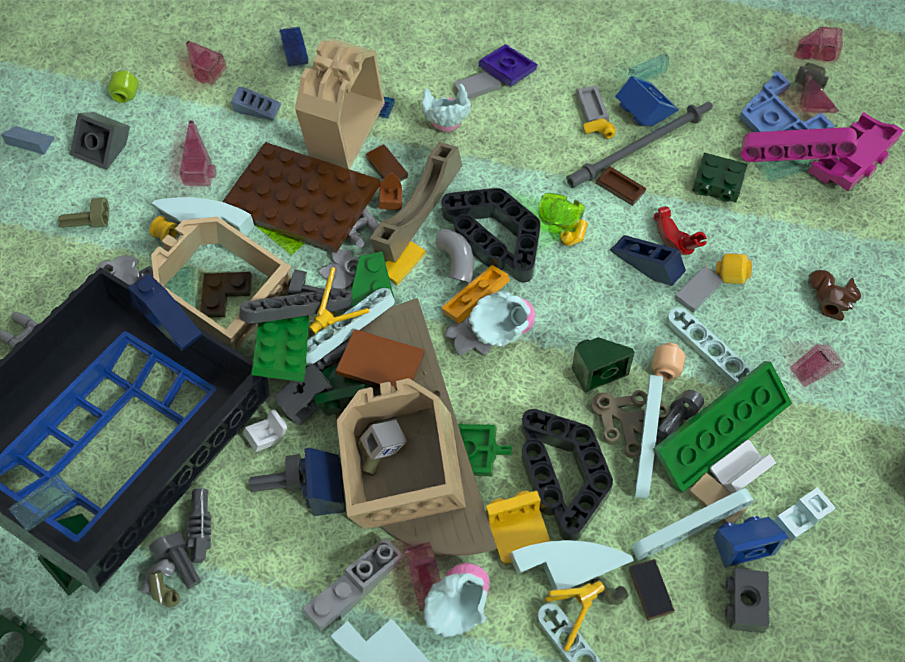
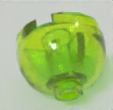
M544 193L539 202L538 216L541 222L548 226L547 230L549 232L561 234V231L575 229L580 223L586 207L575 199L574 203H571L567 200V196L556 193Z

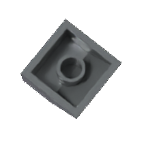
M95 112L78 113L70 155L107 170L126 146L130 126Z

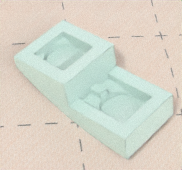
M816 488L802 497L795 505L778 515L774 522L793 541L836 508Z

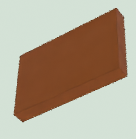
M354 329L336 369L337 375L379 388L381 383L391 382V385L398 391L396 381L407 378L414 381L425 353L424 349Z

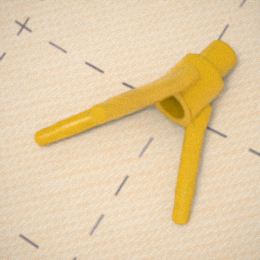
M334 267L330 269L322 302L317 312L318 315L308 327L313 334H316L320 329H325L328 325L370 312L367 308L334 317L333 315L338 311L329 312L326 310L335 273Z
M600 580L592 585L588 583L580 588L550 590V596L545 598L547 602L575 597L579 604L582 605L564 647L566 652L570 650L583 619L592 605V600L597 598V594L605 590Z

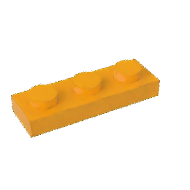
M491 265L441 307L443 314L460 324L470 315L479 299L498 292L510 281L508 274Z

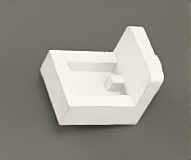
M272 410L269 412L266 420L246 426L243 434L255 452L282 442L287 426L276 410Z

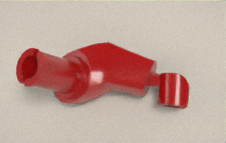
M667 206L658 208V212L654 214V220L658 222L659 234L663 243L668 247L678 249L681 255H690L694 252L695 248L706 245L707 241H702L707 239L703 232L698 231L695 234L689 235L680 231L673 219L670 218V208Z

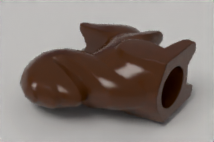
M815 270L808 276V283L811 284V288L817 290L816 297L821 304L822 314L827 317L843 321L844 314L842 311L853 309L854 306L851 303H856L861 298V292L853 278L847 282L845 287L835 285L833 274L826 270Z

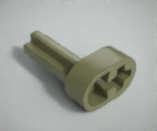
M92 198L90 212L58 216L59 226L61 228L92 225L94 228L107 227L110 212L107 198Z

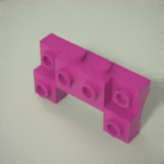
M863 112L856 124L853 122L850 125V128L854 129L857 134L856 153L851 157L841 158L840 160L828 158L819 159L817 162L813 161L808 172L825 184L832 180L849 191L865 177L870 178L875 172L878 163L882 165L890 155L887 151L901 138L904 132L903 129L895 124L880 122Z

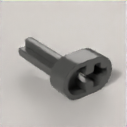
M295 269L288 295L323 291L325 289L305 285L307 272Z
M689 389L675 398L670 405V413L657 429V436L660 439H666L676 431L683 420L689 419L699 412L704 405V399L701 394Z
M301 455L286 456V472L250 477V492L287 487L289 491L302 490L304 476L301 472Z
M180 532L165 535L153 541L149 545V549L154 559L160 560L171 557L188 589L201 583L184 550L187 547V543Z

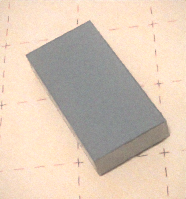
M487 71L454 82V88L457 93L460 88L459 85H464L468 99L501 89L500 80Z
M597 86L577 89L576 96L586 122L600 118L609 122V116Z
M704 266L675 295V300L694 313L723 284L721 276L707 266Z

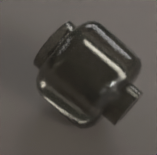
M806 63L804 66L799 67L794 82L797 83L798 90L816 94L819 89H825L829 77L825 76L826 69L824 67Z

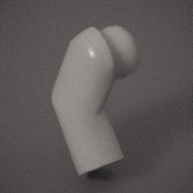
M160 559L146 572L141 593L151 595L149 573L162 571V574L170 576L175 570L174 562L168 561V559Z

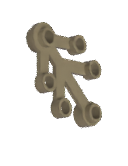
M642 390L634 391L631 396L616 398L605 392L596 394L592 399L591 407L594 413L602 418L605 431L604 441L607 444L613 445L619 440L620 433L618 429L614 428L613 416L621 422L626 443V456L631 459L639 457L641 445L636 442L634 431L642 435L643 423L640 421H644L645 410L626 413L620 408L632 405L643 407L646 404L647 394ZM640 396L643 398V401H637L635 397ZM606 401L609 405L602 406L600 402ZM660 404V410H663L665 414L659 415L658 421H664L669 413V409L665 404ZM613 433L616 436V438L611 439L607 436V434ZM656 435V443H655V444L658 445L659 443H661V442L664 440V438H661V439H660V438ZM635 447L638 452L632 453L629 451V448Z

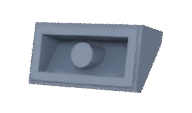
M18 126L1 134L6 144L43 155L55 139L54 136Z

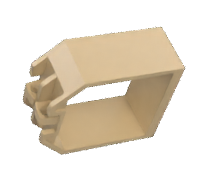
M329 39L320 42L316 49L317 55L313 60L312 68H306L301 76L295 111L309 156L350 169L378 118L385 101L376 51L341 40Z
M218 216L182 220L175 228V231L181 235L177 239L167 235L162 240L163 248L159 246L151 254L154 279L163 287L193 256V253L200 245L216 243L221 244L269 277L267 282L251 300L283 296L289 290L291 282L290 265ZM165 288L197 327L236 351L258 326V323L242 321L238 314L225 329Z
M409 378L396 381L398 391L391 385V382L381 383V395L377 396L373 395L371 387L358 390L337 419L347 517L364 530L466 508L451 413L437 395ZM428 408L434 409L446 484L366 502L361 454L358 446L359 437L372 421L394 418Z

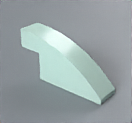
M175 197L158 199L152 202L157 216H163L167 218L168 222H174L178 225L182 220L218 216L245 236L255 227L251 214L232 205L211 199Z
M570 540L549 541L529 545L509 553L517 574L542 564L553 590L570 589L634 561L631 555L605 545Z
M392 619L367 641L362 638L348 621L331 635L336 646L354 662H430Z

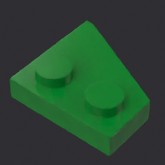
M383 251L359 257L351 291L352 301L350 308L381 288L390 289L393 295Z

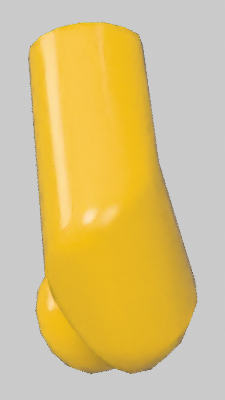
M603 118L583 124L586 134L598 131L608 139L615 136L616 129L614 125Z
M579 219L573 232L569 230L567 232L563 231L560 234L562 244L572 246L582 242L588 222Z

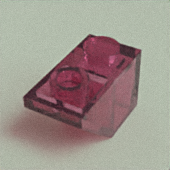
M819 27L799 40L795 57L838 61L843 48L842 28Z

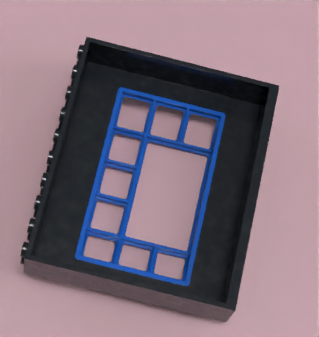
M101 267L94 274L89 275L78 289L72 291L62 304L55 307L46 319L37 324L30 334L22 341H19L3 359H0V476L22 465L40 477L18 492L12 491L0 482V526L96 594L270 396L268 377L251 375L253 366L251 359L199 327L197 328L202 333V336L182 351L133 306L128 290L130 285ZM129 343L149 356L132 384L112 372ZM157 361L178 375L162 402L140 390ZM107 378L126 390V392L104 412L85 400V398ZM188 380L206 391L207 394L184 418L170 409L169 406L184 381ZM133 397H137L177 423L178 426L101 509L56 477ZM77 406H80L99 420L78 441H75L57 429V427ZM49 435H52L71 449L49 471H46L27 457ZM47 485L53 486L70 498L49 513L42 512L25 500V498ZM80 505L94 514L95 517L76 535L55 520Z

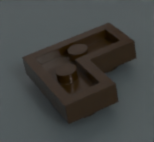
M251 272L204 273L200 312L209 318L225 317L227 297L251 296Z

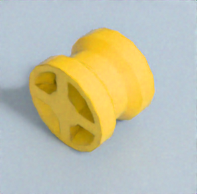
M158 216L152 221L149 233L154 238H160L161 241L167 235L175 238L178 234L175 231L178 224L168 222L167 218Z

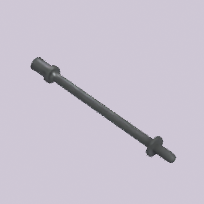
M706 102L699 107H695L693 104L689 105L687 113L593 165L589 163L584 164L581 169L566 176L569 186L574 189L587 180H594L597 172L690 121L699 123L701 115L711 110L713 104Z

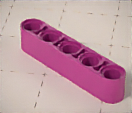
M848 127L751 132L742 139L741 157L747 162L847 158L853 156L857 151V134L854 129Z

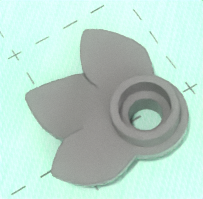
M339 249L337 253L332 252L334 263L319 270L320 274L327 280L331 267L335 268L332 283L333 289H345L353 283L356 271L352 272L351 270L357 269L359 260L354 258L351 252Z
M124 255L117 257L113 261H103L96 268V271L100 267L104 270H113L109 273L130 286L140 279L139 271L135 268L139 260L132 256Z
M470 316L460 324L453 323L449 326L445 337L455 339L454 347L458 356L474 348L482 355L486 356L489 353L491 345L478 341V337L473 333L472 326L469 323Z

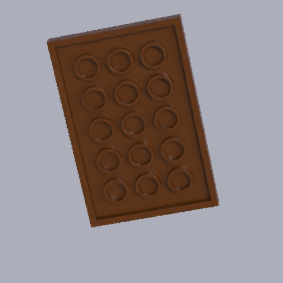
M265 142L222 202L251 214L253 223L337 253L379 188L380 180Z

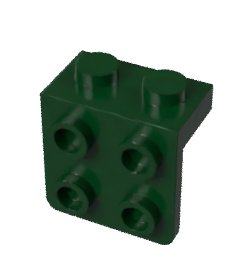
M338 366L326 368L322 373L335 390L316 394V405L326 416L341 413L358 390L370 387L373 389V385L337 375L336 369Z

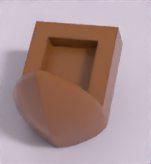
M392 172L384 177L380 183L379 209H402V185L399 178Z

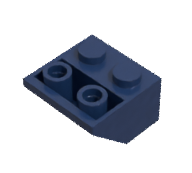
M304 448L305 458H301L300 463L301 472L305 478V483H302L303 498L306 499L307 508L312 509L314 516L344 513L342 464L339 455L313 448Z

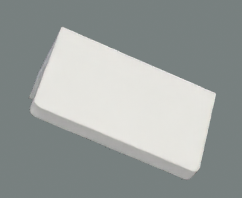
M747 440L713 464L709 470L719 484L730 493H735L776 462L771 454L760 456L751 441Z

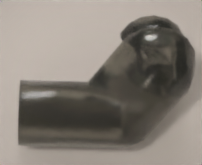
M599 576L589 582L591 585L599 580L603 583L605 590L597 594V597L604 604L618 606L623 603V600L628 598V592L623 586H617L616 589L607 588Z

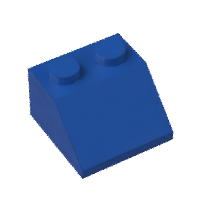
M634 76L629 78L615 96L621 102L619 104L620 107L627 112H631L634 115V121L641 126L648 125L652 127L679 110L651 82Z
M753 516L744 520V523L734 525L733 522L721 525L713 538L723 565L726 568L775 555L788 537L770 517L760 519L759 516Z

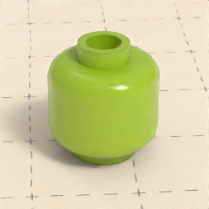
M117 71L111 76L108 93L116 102L126 103L135 98L139 82L131 72Z

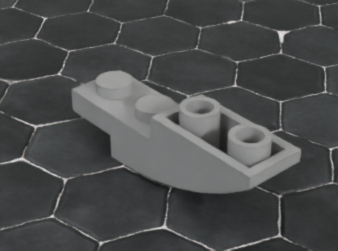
M386 537L348 566L343 576L302 608V613L321 632L338 617L342 619L395 568L402 560L403 555Z

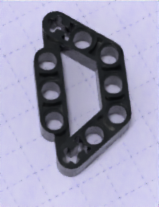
M501 188L453 192L443 196L441 201L443 218L454 224V231L465 237L476 258L488 268L491 265L500 270L505 268L518 282L526 283L533 278L541 225L536 215ZM493 217L517 237L515 254L510 253L504 243L475 219ZM522 262L527 263L526 268H522Z
M529 409L522 416L521 426L522 434L526 439L522 447L521 456L532 491H537L539 494L540 511L545 515L554 516L559 534L564 540L576 541L582 536L609 497L613 485L612 475L595 433L590 426L538 409ZM552 430H561L563 434L555 435L552 433ZM584 437L587 439V442L581 443L576 438ZM544 444L572 452L584 485L568 508L566 507L561 487ZM535 451L539 456L530 457L527 453ZM591 459L594 460L597 463V465L590 466L586 464L585 461ZM538 474H544L548 477V479L541 481L538 480L535 476ZM597 482L603 483L606 488L598 489L594 484ZM552 497L556 499L557 503L547 504L544 499ZM583 502L589 503L592 509H582L579 504ZM576 516L578 518L576 527L568 529L567 525L570 526L574 522Z

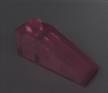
M189 120L180 176L184 186H211L212 178L216 177V166L212 165L210 156L194 121Z

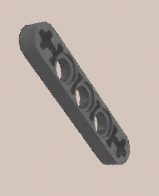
M331 289L326 310L333 312L349 309L351 307L352 293L346 289ZM324 290L246 301L240 305L239 318L246 323H260L317 314Z

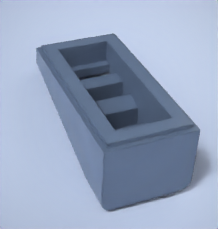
M238 86L231 100L234 112L274 121L281 107V102Z

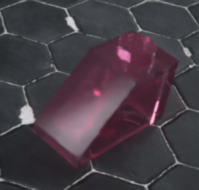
M187 41L186 46L195 78L201 83L206 82L214 85L227 69L223 55Z
M430 542L404 549L420 611L424 610L425 598L428 596L433 584L441 581Z

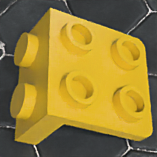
M522 491L513 498L506 500L498 498L491 501L489 505H486L487 518L500 561L503 564L512 563L509 553L512 551L550 541L539 510L540 497L537 491Z

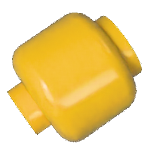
M726 253L721 261H717L716 274L721 275L723 283L744 284L747 279H751L752 260H748L746 254Z

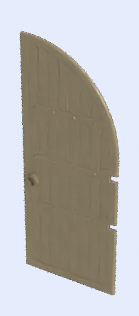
M415 298L390 307L360 329V331L424 349L425 354L414 382L437 395L451 413L466 508L380 527L404 544L433 554L466 556L495 550L497 546L419 299ZM341 358L334 361L331 367L338 366ZM373 386L374 396L381 395L379 387ZM428 408L394 418L372 421L362 432L359 440L371 425L397 420L407 440V443L395 455L380 459L374 476L363 472L366 502L446 484L434 409ZM342 412L335 414V415H336V419L339 418V416L342 414ZM360 449L362 469H363V466H364V464H365L367 458H366V456L364 455L362 449Z

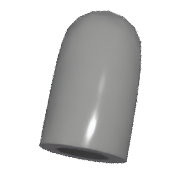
M442 229L437 234L436 247L439 251L446 252L450 256L451 265L448 277L471 283L474 269L471 246L464 236L453 230Z

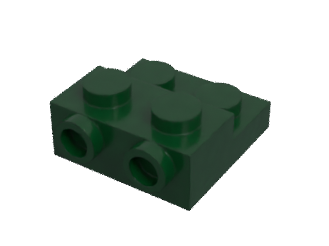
M704 152L692 191L698 192L702 196L709 195L720 198L725 202L732 201L737 203L748 164Z

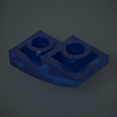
M300 26L279 29L287 66L308 64V55Z

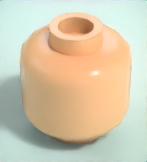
M674 343L660 345L654 350L651 370L655 375L663 376L664 381H672L680 377L683 372L686 360L685 353Z

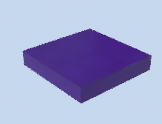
M505 44L480 59L478 66L511 87L537 69L538 64Z

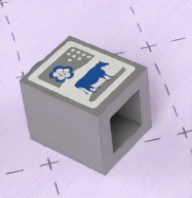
M397 420L373 424L360 438L370 460L395 455L407 443Z

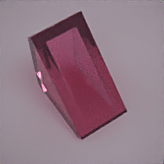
M809 74L804 76L800 108L804 112L837 113L839 111L817 82Z
M816 344L795 362L790 369L803 386L807 387L845 366V363L830 345Z

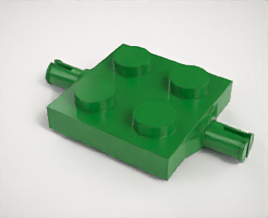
M458 424L474 476H493L496 456H512V445H497L496 425Z

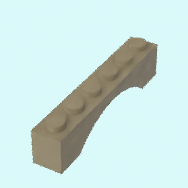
M442 142L437 143L427 158L421 180L408 203L395 216L382 221L370 237L375 253L383 251L384 259L396 263L463 166L457 146Z

